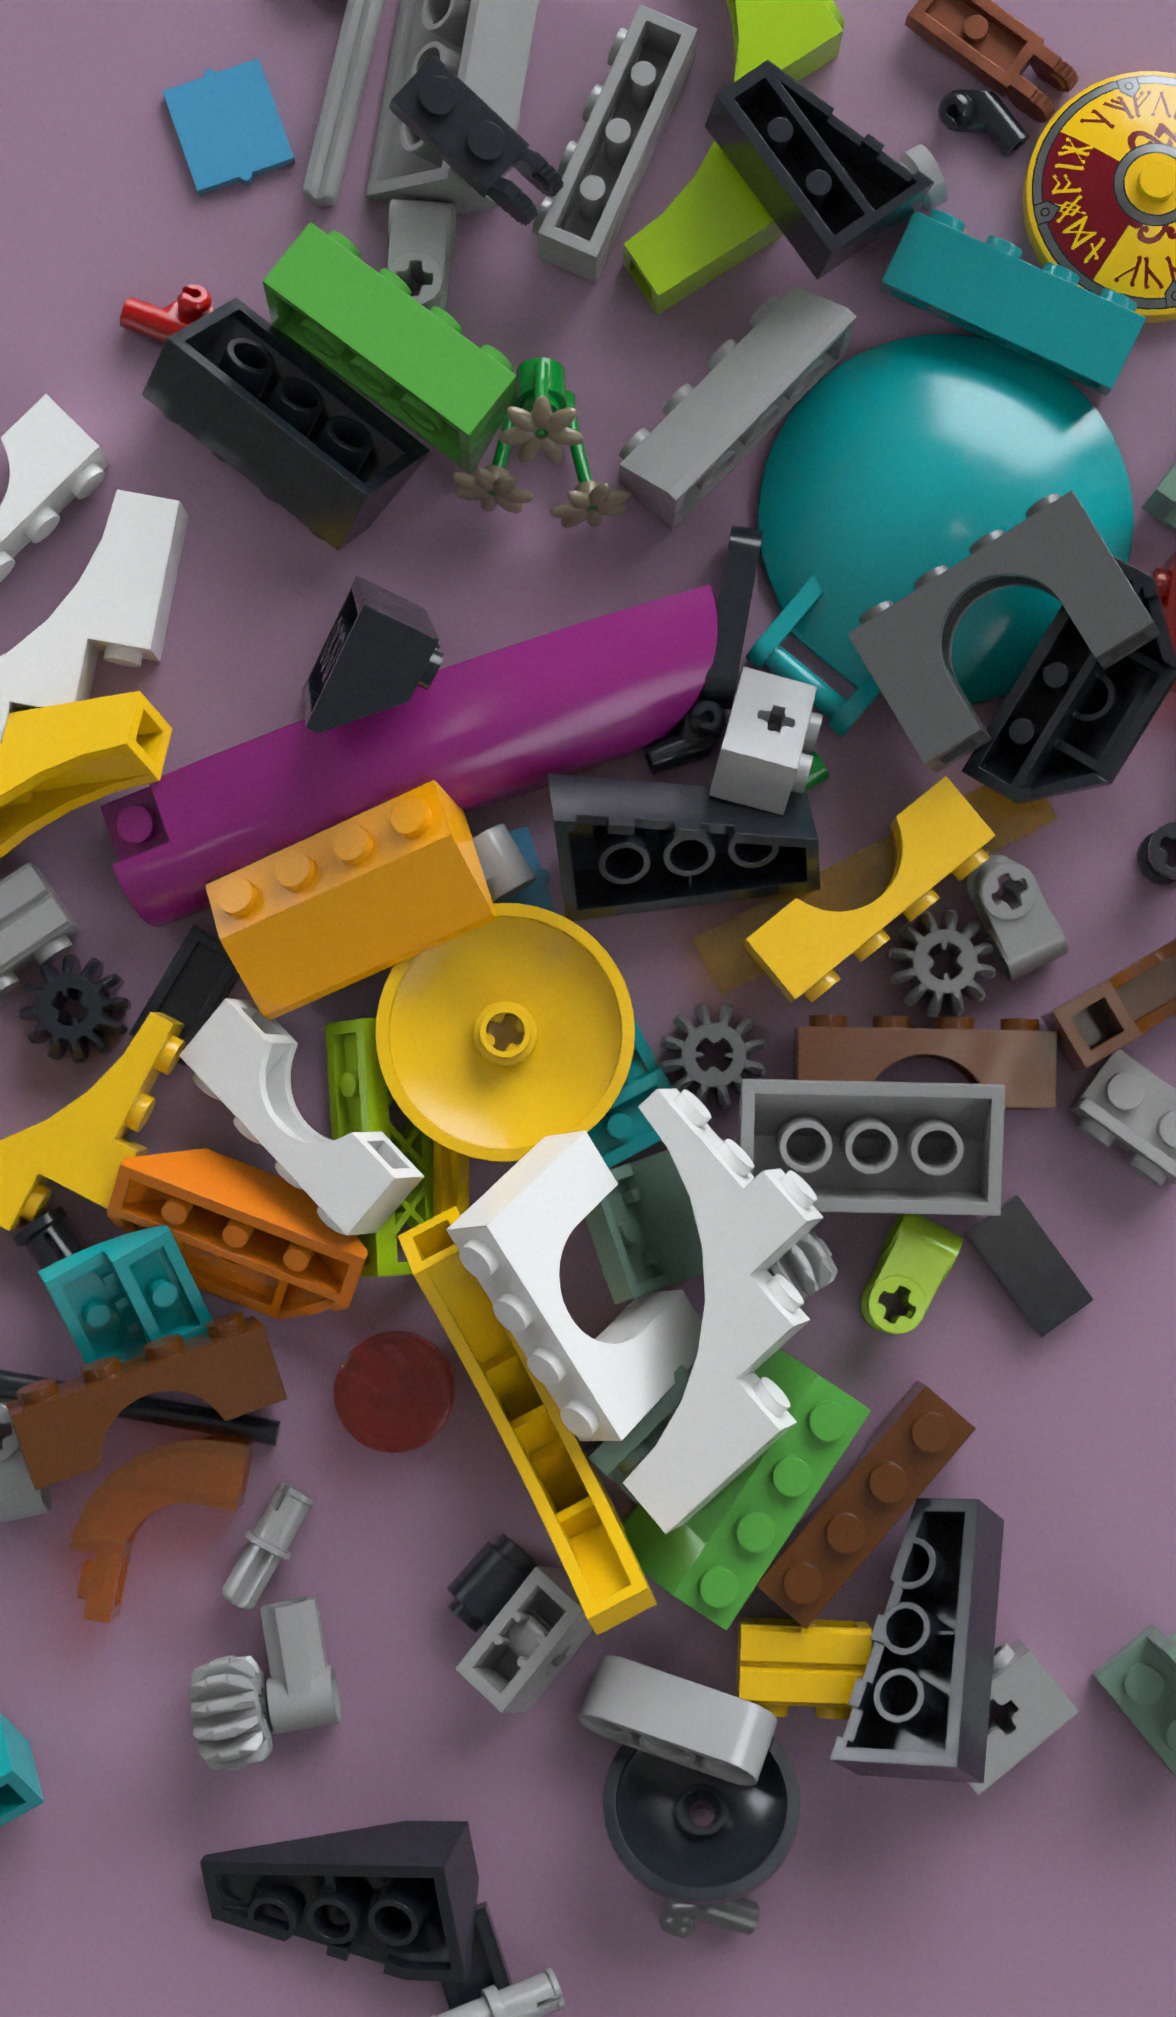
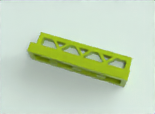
M360 1018L325 1024L332 1140H337L351 1132L382 1131L424 1175V1178L377 1233L356 1235L368 1251L360 1278L413 1274L408 1261L398 1262L396 1235L405 1222L412 1229L433 1218L432 1139L410 1120L401 1133L390 1123L389 1105L394 1098L386 1085L378 1060L375 1036L376 1018Z

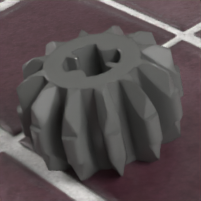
M949 909L944 913L941 919L940 930L929 911L921 913L918 916L921 934L907 925H903L897 931L900 940L911 950L891 948L887 952V959L889 961L906 965V970L898 971L888 978L890 985L899 986L910 981L914 988L904 996L902 1003L909 1008L916 1004L923 995L928 996L925 1013L930 1018H935L939 1015L943 997L948 1010L953 1016L963 1014L965 1012V1003L961 993L976 1003L981 1002L986 997L983 988L973 978L990 980L996 976V968L991 965L978 963L979 957L986 956L995 950L993 942L985 941L974 947L970 939L978 933L981 925L976 920H972L964 926L961 932L955 931L958 921L955 910ZM930 949L934 950L935 955L944 950L951 953L953 958L948 966L955 973L952 979H949L948 973L936 978L929 972L934 963L933 959L928 955Z
M702 1002L698 1003L695 1007V1015L699 1027L694 1028L690 1021L681 1014H678L673 1019L676 1029L686 1037V1040L682 1041L672 1036H663L660 1046L669 1051L679 1052L680 1058L666 1060L660 1063L659 1067L663 1069L665 1074L682 1069L685 1076L678 1080L672 1088H677L681 1093L691 1083L698 1086L695 1096L704 1105L707 1102L709 1089H715L717 1105L720 1110H725L731 1106V1099L726 1086L731 1084L740 1095L743 1079L740 1076L741 1072L762 1077L765 1074L766 1066L759 1062L746 1060L747 1054L759 1053L765 1050L767 1044L765 1039H755L744 1043L741 1038L755 1024V1020L751 1016L742 1019L738 1026L733 1029L728 1026L733 1014V1006L724 1003L719 1011L717 1023H711L709 1008L706 1003ZM703 1041L711 1047L719 1042L725 1044L729 1053L723 1057V1060L730 1061L727 1069L721 1072L713 1066L706 1072L702 1070L696 1062L703 1055L701 1052H696L697 1045Z

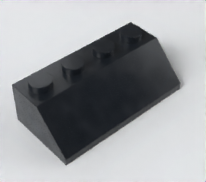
M237 297L167 337L142 393V396L159 408L170 421L183 427L207 446L219 460L232 466L256 485L267 498L280 504L304 523L316 537L326 541L336 550H340L373 524L426 459L430 451Z
M356 575L303 687L306 728L316 733H321L410 702L417 686L428 690L440 668L444 653L439 651L440 645L438 642L440 639L425 608Z

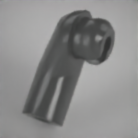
M741 1897L711 1905L686 1904L665 1898L661 1903L665 1909L660 1915L659 1924L663 1931L679 1938H686L693 1933L695 1920L750 1935L756 1929L760 1911L755 1901Z

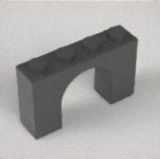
M1073 490L1062 497L1059 493H1053L1040 499L1026 511V520L1005 533L1002 529H998L982 536L969 548L971 555L951 568H948L947 565H941L926 572L914 583L915 591L895 604L888 600L873 606L859 618L860 626L848 633L850 640L922 762L936 773L992 740L955 676L951 655L953 638L961 619L984 596L1009 587L1034 588L1053 596L1063 604L1092 654L1104 670L1161 635V632Z

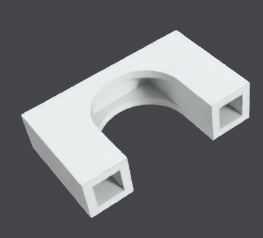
M586 1130L545 1136L448 1227L446 1231L459 1250L462 1264L477 1278L493 1303V1311L496 1318L505 1328L510 1330L526 1355L529 1370L545 1385L559 1407L562 1422L567 1429L576 1435L579 1441H622L675 1384L674 1372L682 1364L688 1370L695 1362L699 1348L702 1321L683 1290L656 1291L635 1298L595 1339L586 1335L571 1318L563 1301L559 1278L560 1261L565 1243L573 1229L618 1185Z

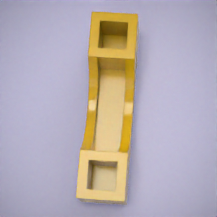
M947 776L898 814L889 826L896 852L895 867L889 885L879 898L864 907L843 912L821 910L795 898L745 939L742 944L790 1003L794 1002L802 994L805 995L810 1003L814 1002L841 980L833 969L853 953L860 963L891 939L883 930L886 925L901 913L910 922L940 899L933 890L935 885L951 872L960 882L990 858L982 847L996 835Z

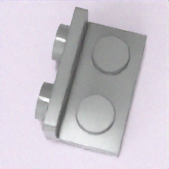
M1118 1049L1106 1056L1069 1107L1071 1112L1081 1118L1076 1127L1092 1141L1106 1149L1114 1142L1133 1156L1128 1165L1152 1184L1161 1187L1165 1180L1170 1184H1176V1089L1124 1051Z

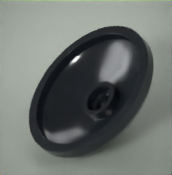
M774 1736L772 1737L758 1781L752 1786L728 1782L622 1744L612 1760L605 1780L603 1792L604 1821L608 1838L618 1859L626 1870L646 1888L660 1896L686 1904L711 1905L724 1903L747 1895L770 1879L785 1861L792 1848L799 1826L800 1792L798 1780L789 1757ZM698 1809H707L715 1816L714 1820L707 1826L695 1825L690 1817Z

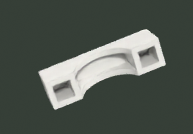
M47 394L35 403L1 437L8 456L10 476L7 492L0 505V582L13 569L15 565L13 558L30 541L38 543L56 528L60 521L58 514L75 497L83 499L96 490L105 477L103 470L110 464L100 446Z
M225 998L179 1055L195 1072L192 1076L193 1081L208 1096L221 1100L236 1116L233 1122L241 1134L254 1143L262 1144L276 1159L275 1168L285 1181L296 1188L303 1189L319 1206L317 1214L328 1227L346 1236L377 1233L424 1178V1175L382 1131L351 1132L337 1140H332L312 1129L298 1111L291 1089V1067L298 1043L275 1019L266 1020L254 1000Z

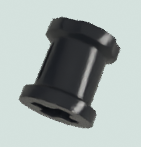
M1169 822L1158 828L1155 833L1147 835L1139 845L1137 860L1141 865V872L1152 883L1164 886L1176 882V864L1171 867L1165 864L1168 853L1160 848L1171 841L1176 843V822Z
M62 1206L42 1215L13 1237L18 1247L26 1246L41 1270L59 1261L45 1240L48 1237L53 1240L64 1258L83 1250L63 1221L67 1213Z

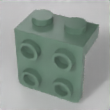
M669 1150L609 1169L618 1185L584 1220L587 1222L601 1264V1272L608 1284L614 1305L703 1275L702 1245L690 1196Z

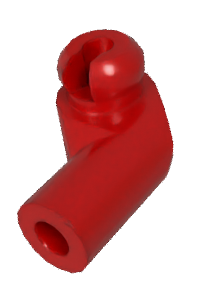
M188 285L183 287L182 293L177 296V300L165 308L129 297L120 315V326L165 343L167 337L214 310L211 305V294L202 286Z

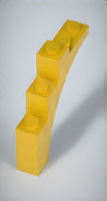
M140 691L9 713L0 744V859L28 836L71 810L117 791L160 781L173 728Z
M150 1012L124 1054L86 1093L47 1120L0 1140V1227L11 1231L24 1227L27 1220L33 1222L38 1219L45 1210L52 1194V1189L45 1186L48 1179L108 1209L119 1166L123 1159L126 1157L143 1156L149 1151V1148L131 1140L127 1136L130 1130L137 1133L140 1132L150 1117L156 1103V1098L150 1096L149 1093L160 1072L169 1075L180 1058L179 1055L185 1047V1041L178 1038L185 1025L184 1023L162 1012Z
M454 1206L398 1235V1239L415 1279L458 1353L518 1469L567 1572L588 1622L596 1635H599L655 1606L657 1602L624 1532L625 1528L611 1497L594 1465L588 1458L581 1442L562 1422L561 1411L545 1385L529 1370L527 1357L510 1330L505 1328L496 1318L493 1311V1303L477 1278L462 1264L459 1250L446 1231L461 1216L457 1207Z

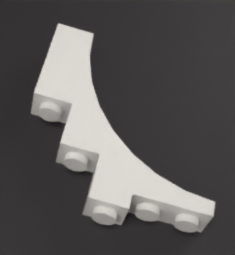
M123 490L116 491L103 537L79 582L43 624L9 652L0 656V744L9 713L90 699L99 651L104 652L103 659L105 661L127 667H141L142 659L161 661L189 518L180 501Z
M677 1088L656 1089L638 1107L668 1148L690 1196L703 1253L705 1304L698 1353L681 1403L656 1446L623 1482L665 1534L687 1523L797 1423L787 1411L790 1408V1402L784 1392L769 1378L762 1377L760 1379L754 1371L805 1326L810 1319L800 1309L804 1301L797 1289L782 1275L775 1274L772 1276L767 1270L824 1218L812 1205L817 1200L814 1191L795 1172L790 1170L785 1174L781 1168L763 1170L754 1178L750 1173L754 1168V1164L746 1152L731 1139H726L723 1142L707 1124L711 1119V1115L704 1104L688 1090L684 1089L680 1093Z

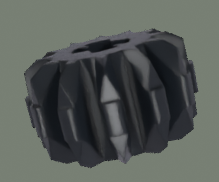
M73 954L64 956L62 962L63 976L52 964L44 963L39 968L41 975L48 984L43 988L37 984L27 982L23 989L26 994L39 998L38 1005L26 1006L19 1011L21 1019L41 1021L28 1034L30 1042L40 1044L50 1039L47 1056L55 1060H60L70 1047L73 1061L79 1064L87 1062L89 1056L88 1042L99 1054L107 1055L112 1051L111 1045L103 1033L108 1030L123 1036L128 1029L125 1024L112 1020L113 1012H125L131 1009V1001L122 997L110 998V995L121 987L123 979L117 974H111L101 979L104 963L96 958H91L86 963L84 969L81 970L80 961ZM82 992L80 1003L84 1007L89 1008L88 1014L84 1020L73 1018V1026H70L68 1024L71 1020V1015L63 1010L64 1003L68 998L78 1001V993Z

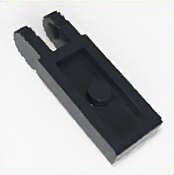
M435 55L391 99L389 108L392 113L483 198L488 195L498 206L509 213L511 218H514L516 222H520L521 225H529L538 215V210L535 208L536 206L532 200L513 181L503 178L513 167L533 184L537 190L541 191L542 194H546L547 197L555 196L563 188L564 182L558 171L549 165L548 161L538 152L528 149L530 144Z

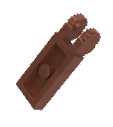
M919 0L906 17L905 26L1003 98L1007 95L1014 107L1022 113H1026L1034 121L1046 123L1056 110L1049 96H1046L1044 92L1039 91L1035 85L1021 76L1029 64L1037 77L1045 83H1049L1052 88L1063 93H1069L1079 81V76L1076 74L1077 72L1073 69V66H1070L1067 61H1063L1059 55L1043 44L1045 39L992 0Z

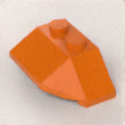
M207 1148L124 1158L119 1166L106 1214L117 1227L122 1226L127 1234L146 1228L167 1225L198 1289L278 1320L314 1315L329 1309L334 1311L348 1309L353 1300L368 1255L367 1249L356 1235L346 1236L337 1233L320 1219L317 1214L319 1206L303 1189L292 1186L280 1176Z

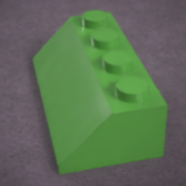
M310 222L262 281L272 326L471 475L505 418L507 408L512 405L516 398L517 375L512 372L514 370L513 365L494 347L484 344L480 349L461 334L463 330L460 324L443 309L433 306L428 310L410 297L412 294L410 288L395 273L386 268H382L377 272L359 259L361 257L359 250L344 235L335 230H331L327 235Z
M780 1348L754 1372L760 1379L762 1377L769 1378L784 1392L790 1402V1408L787 1411L797 1423L684 1525L665 1534L640 1503L638 1505L635 1504L623 1523L624 1532L642 1572L671 1595L726 1631L871 1412L868 1407Z

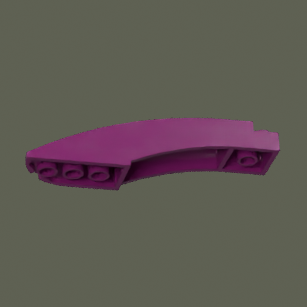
M710 584L623 609L440 669L428 690L416 687L410 702L321 733H316L306 728L305 719L164 774L161 776L160 781L150 783L149 787L100 806L119 862L112 864V867L127 899L145 922L154 927H161L210 908L206 884L432 780H435L451 799L464 810V813H468L549 786L547 774L575 776L653 744L679 725L691 712L692 708L699 701L698 696L705 685L706 674L713 664L718 637V616L712 586Z

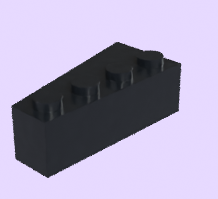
M547 774L565 918L571 921L821 890L819 840L807 793L790 792L784 815H779L709 796L711 786Z
M916 1499L890 1577L894 1585L884 1615H877L870 1637L874 1641V1645L863 1678L856 1679L848 1703L853 1708L843 1738L837 1736L830 1757L831 1761L857 1775L984 1783L1004 1520L981 1500Z

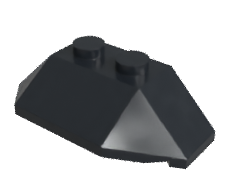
M1115 556L1114 558L1161 632V635L1104 670L1092 654L1064 606H1061L988 726L987 732L992 740L974 750L962 769L964 774L1016 804L1111 785L1176 680V653L1155 579Z

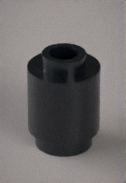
M503 1533L494 1544L487 1541L447 1587L455 1597L448 1608L477 1633L484 1624L488 1627L533 1569L540 1565Z

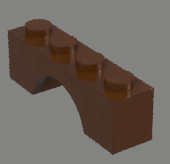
M1176 938L1041 1016L1048 1031H1057V1046L1072 1072L1093 1065L1141 1037L1148 1030L1176 1013Z
M809 1015V1026H798L794 1029L793 1080L874 1082L879 1074L893 1063L902 1059L921 1057L938 1060L953 1067L970 1084H1004L1005 1110L1056 1109L1057 1031H1039V1019L1004 1018L1000 1019V1030L975 1029V1018L938 1017L936 1018V1029L911 1028V1017L873 1016V1027H847V1016Z
M242 1312L227 1314L208 1322L205 1325L206 1333L186 1340H182L181 1334L161 1337L147 1343L143 1347L145 1354L121 1363L118 1356L102 1358L83 1366L80 1369L82 1376L57 1385L54 1378H49L31 1383L17 1391L19 1399L5 1403L35 1490L99 1468L102 1444L111 1423L125 1407L146 1395L162 1391L188 1393L211 1405L225 1421L286 1400L287 1396L265 1326L254 1316L244 1318Z
M917 1380L875 1429L867 1447L843 1479L807 1517L797 1523L756 1586L801 1626L807 1629L976 1428L928 1386Z

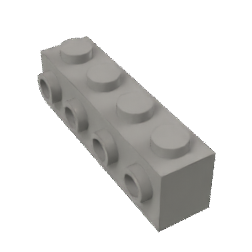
M639 4L629 29L620 28L609 53L607 64L612 67L603 86L596 84L587 100L582 120L587 123L578 142L573 140L569 142L562 156L558 174L562 177L564 186L553 199L545 197L537 212L538 215L535 218L532 233L538 235L539 259L595 283L597 282L695 62L697 28Z

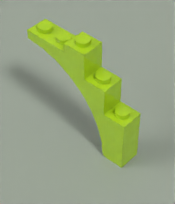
M726 0L732 20L736 65L734 82L766 60H769L799 82L838 57L844 20L833 0ZM714 141L693 179L667 209L624 243L623 266L657 316L782 236V231L716 141Z

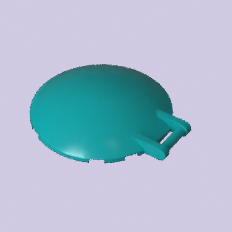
M927 334L902 338L862 352L836 367L800 400L788 416L775 439L766 462L760 486L757 526L758 530H763L760 547L761 561L764 562L769 582L776 595L775 600L782 612L756 641L745 658L758 669L765 665L777 676L817 686L813 706L831 720L827 726L842 738L878 695H883L848 636L849 632L860 626L859 618L867 610L881 602L890 600L895 604L915 591L913 585L916 580L931 569L941 565H947L948 568H951L971 555L969 548L982 536L998 529H1002L1005 533L1027 519L1025 516L1026 511L1040 499L1053 493H1059L1062 497L1073 490L1112 555L1128 563L1134 528L1130 483L1119 448L1099 412L1085 395L1062 374L988 339L976 336ZM1009 587L984 596L965 613L956 629L951 655L955 676L971 704L988 702L989 699L1009 694L1063 605L1061 602L1038 589ZM790 635L856 689L848 700H845L782 647V644Z

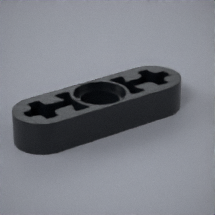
M735 525L731 527L717 605L718 637L713 664L706 674L705 685L701 695V701L711 700L719 704L721 708L729 710L732 709L763 535V530Z

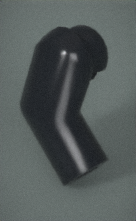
M953 90L944 96L939 103L938 116L949 130L985 133L1004 157H1008L1017 151L1029 138V135L1001 99L992 91Z
M699 699L691 712L677 726L672 736L660 739L644 747V755L651 773L656 775L708 756L724 727L725 716L721 706L711 700L701 701Z

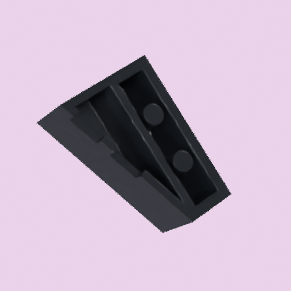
M766 60L716 94L705 127L818 280L911 216L914 211H918L934 181L919 170L915 174L882 151L885 146L869 133L864 138L832 114L835 108L775 64Z

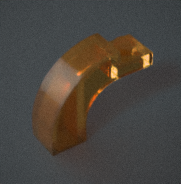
M196 1434L175 1438L151 1447L124 1463L98 1487L80 1515L70 1545V1549L95 1553L94 1561L85 1560L78 1584V1599L87 1600L83 1619L110 1623L120 1614L133 1543L141 1525L151 1513L163 1507L180 1503L199 1504L236 1511L244 1504L255 1442L212 1434Z

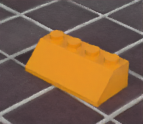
M435 780L205 885L219 940L262 1016L268 1021L498 919L464 810L451 799Z

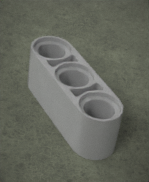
M611 1655L601 1657L578 1716V1721L581 1725L599 1736L725 1781L745 1786H752L757 1783L778 1723L776 1716L760 1705L652 1667Z

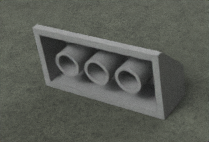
M400 0L368 180L367 197L390 203L392 199L455 202L456 214L459 215L500 207L488 195L483 198L392 113L389 105L391 99L435 55L508 125L517 131L520 121L519 112L525 77L530 63V48L540 0ZM509 172L503 178L509 180Z
M797 285L782 299L776 294L769 297L750 320V324L754 328L738 344L733 339H729L713 354L706 365V368L711 372L695 388L686 383L669 399L662 410L667 415L651 433L645 428L640 429L624 445L619 453V457L623 459L619 464V482L627 489H630L631 493L673 532L797 406L800 400L845 357L857 316L847 307Z
M742 1079L736 1144L752 1160L754 1168L750 1173L754 1178L763 1170L781 1168L785 1174L790 1170L798 1174L814 1191L817 1200L812 1205L818 1212L1000 1216L1005 1085Z

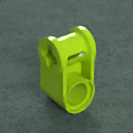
M899 1214L883 1244L879 1256L880 1259L861 1296V1314L866 1323L877 1331L892 1334L907 1333L916 1328L924 1318L938 1287L944 1281L955 1262L963 1242V1236L920 1214ZM899 1289L902 1291L899 1302L907 1307L904 1316L892 1315L888 1320H885L886 1307L878 1302L879 1297L882 1293L894 1294Z

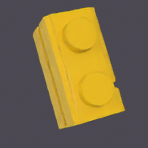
M738 1617L736 1697L760 1705L776 1717L788 1716L789 1706L815 1707V1716L819 1718L849 1719L853 1707L848 1703L856 1679L863 1678L872 1651L871 1627L867 1621L814 1619L808 1628L805 1629L793 1618Z

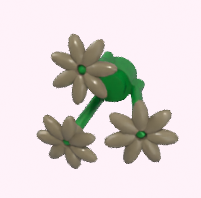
M546 357L531 358L519 364L516 369V398L512 405L507 408V414L503 420L492 465L485 468L477 467L475 476L454 472L453 479L461 486L456 491L458 497L466 500H480L481 507L486 512L494 510L498 504L504 510L518 514L522 510L521 504L531 502L534 495L530 492L514 488L518 478L510 476L509 472L505 469L511 445L522 444L519 452V459L522 463L532 461L540 449H542L551 462L561 463L563 454L560 445H566L570 447L579 484L575 487V491H570L567 494L570 503L551 508V514L554 517L562 518L561 525L564 528L577 526L587 520L590 526L597 527L602 523L603 515L617 516L624 514L627 507L623 502L630 498L631 490L625 488L609 492L610 486L607 482L599 484L597 481L592 480L583 445L584 437L580 433L576 417L575 394L566 390V373L563 365L554 359Z

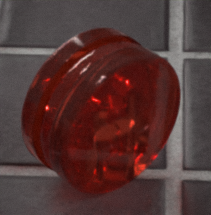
M392 1330L375 1334L354 1347L341 1363L334 1384L336 1411L347 1432L364 1446L385 1453L411 1451L433 1439L448 1420L456 1395L454 1373L444 1353L429 1339L403 1330Z

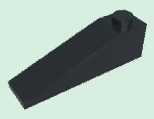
M407 1820L206 1854L200 1861L212 1919L281 1941H286L293 1935L326 1945V1955L343 1961H347L350 1954H354L385 1964L384 1974L403 1980L466 1982L470 1975L479 1876L468 1821Z

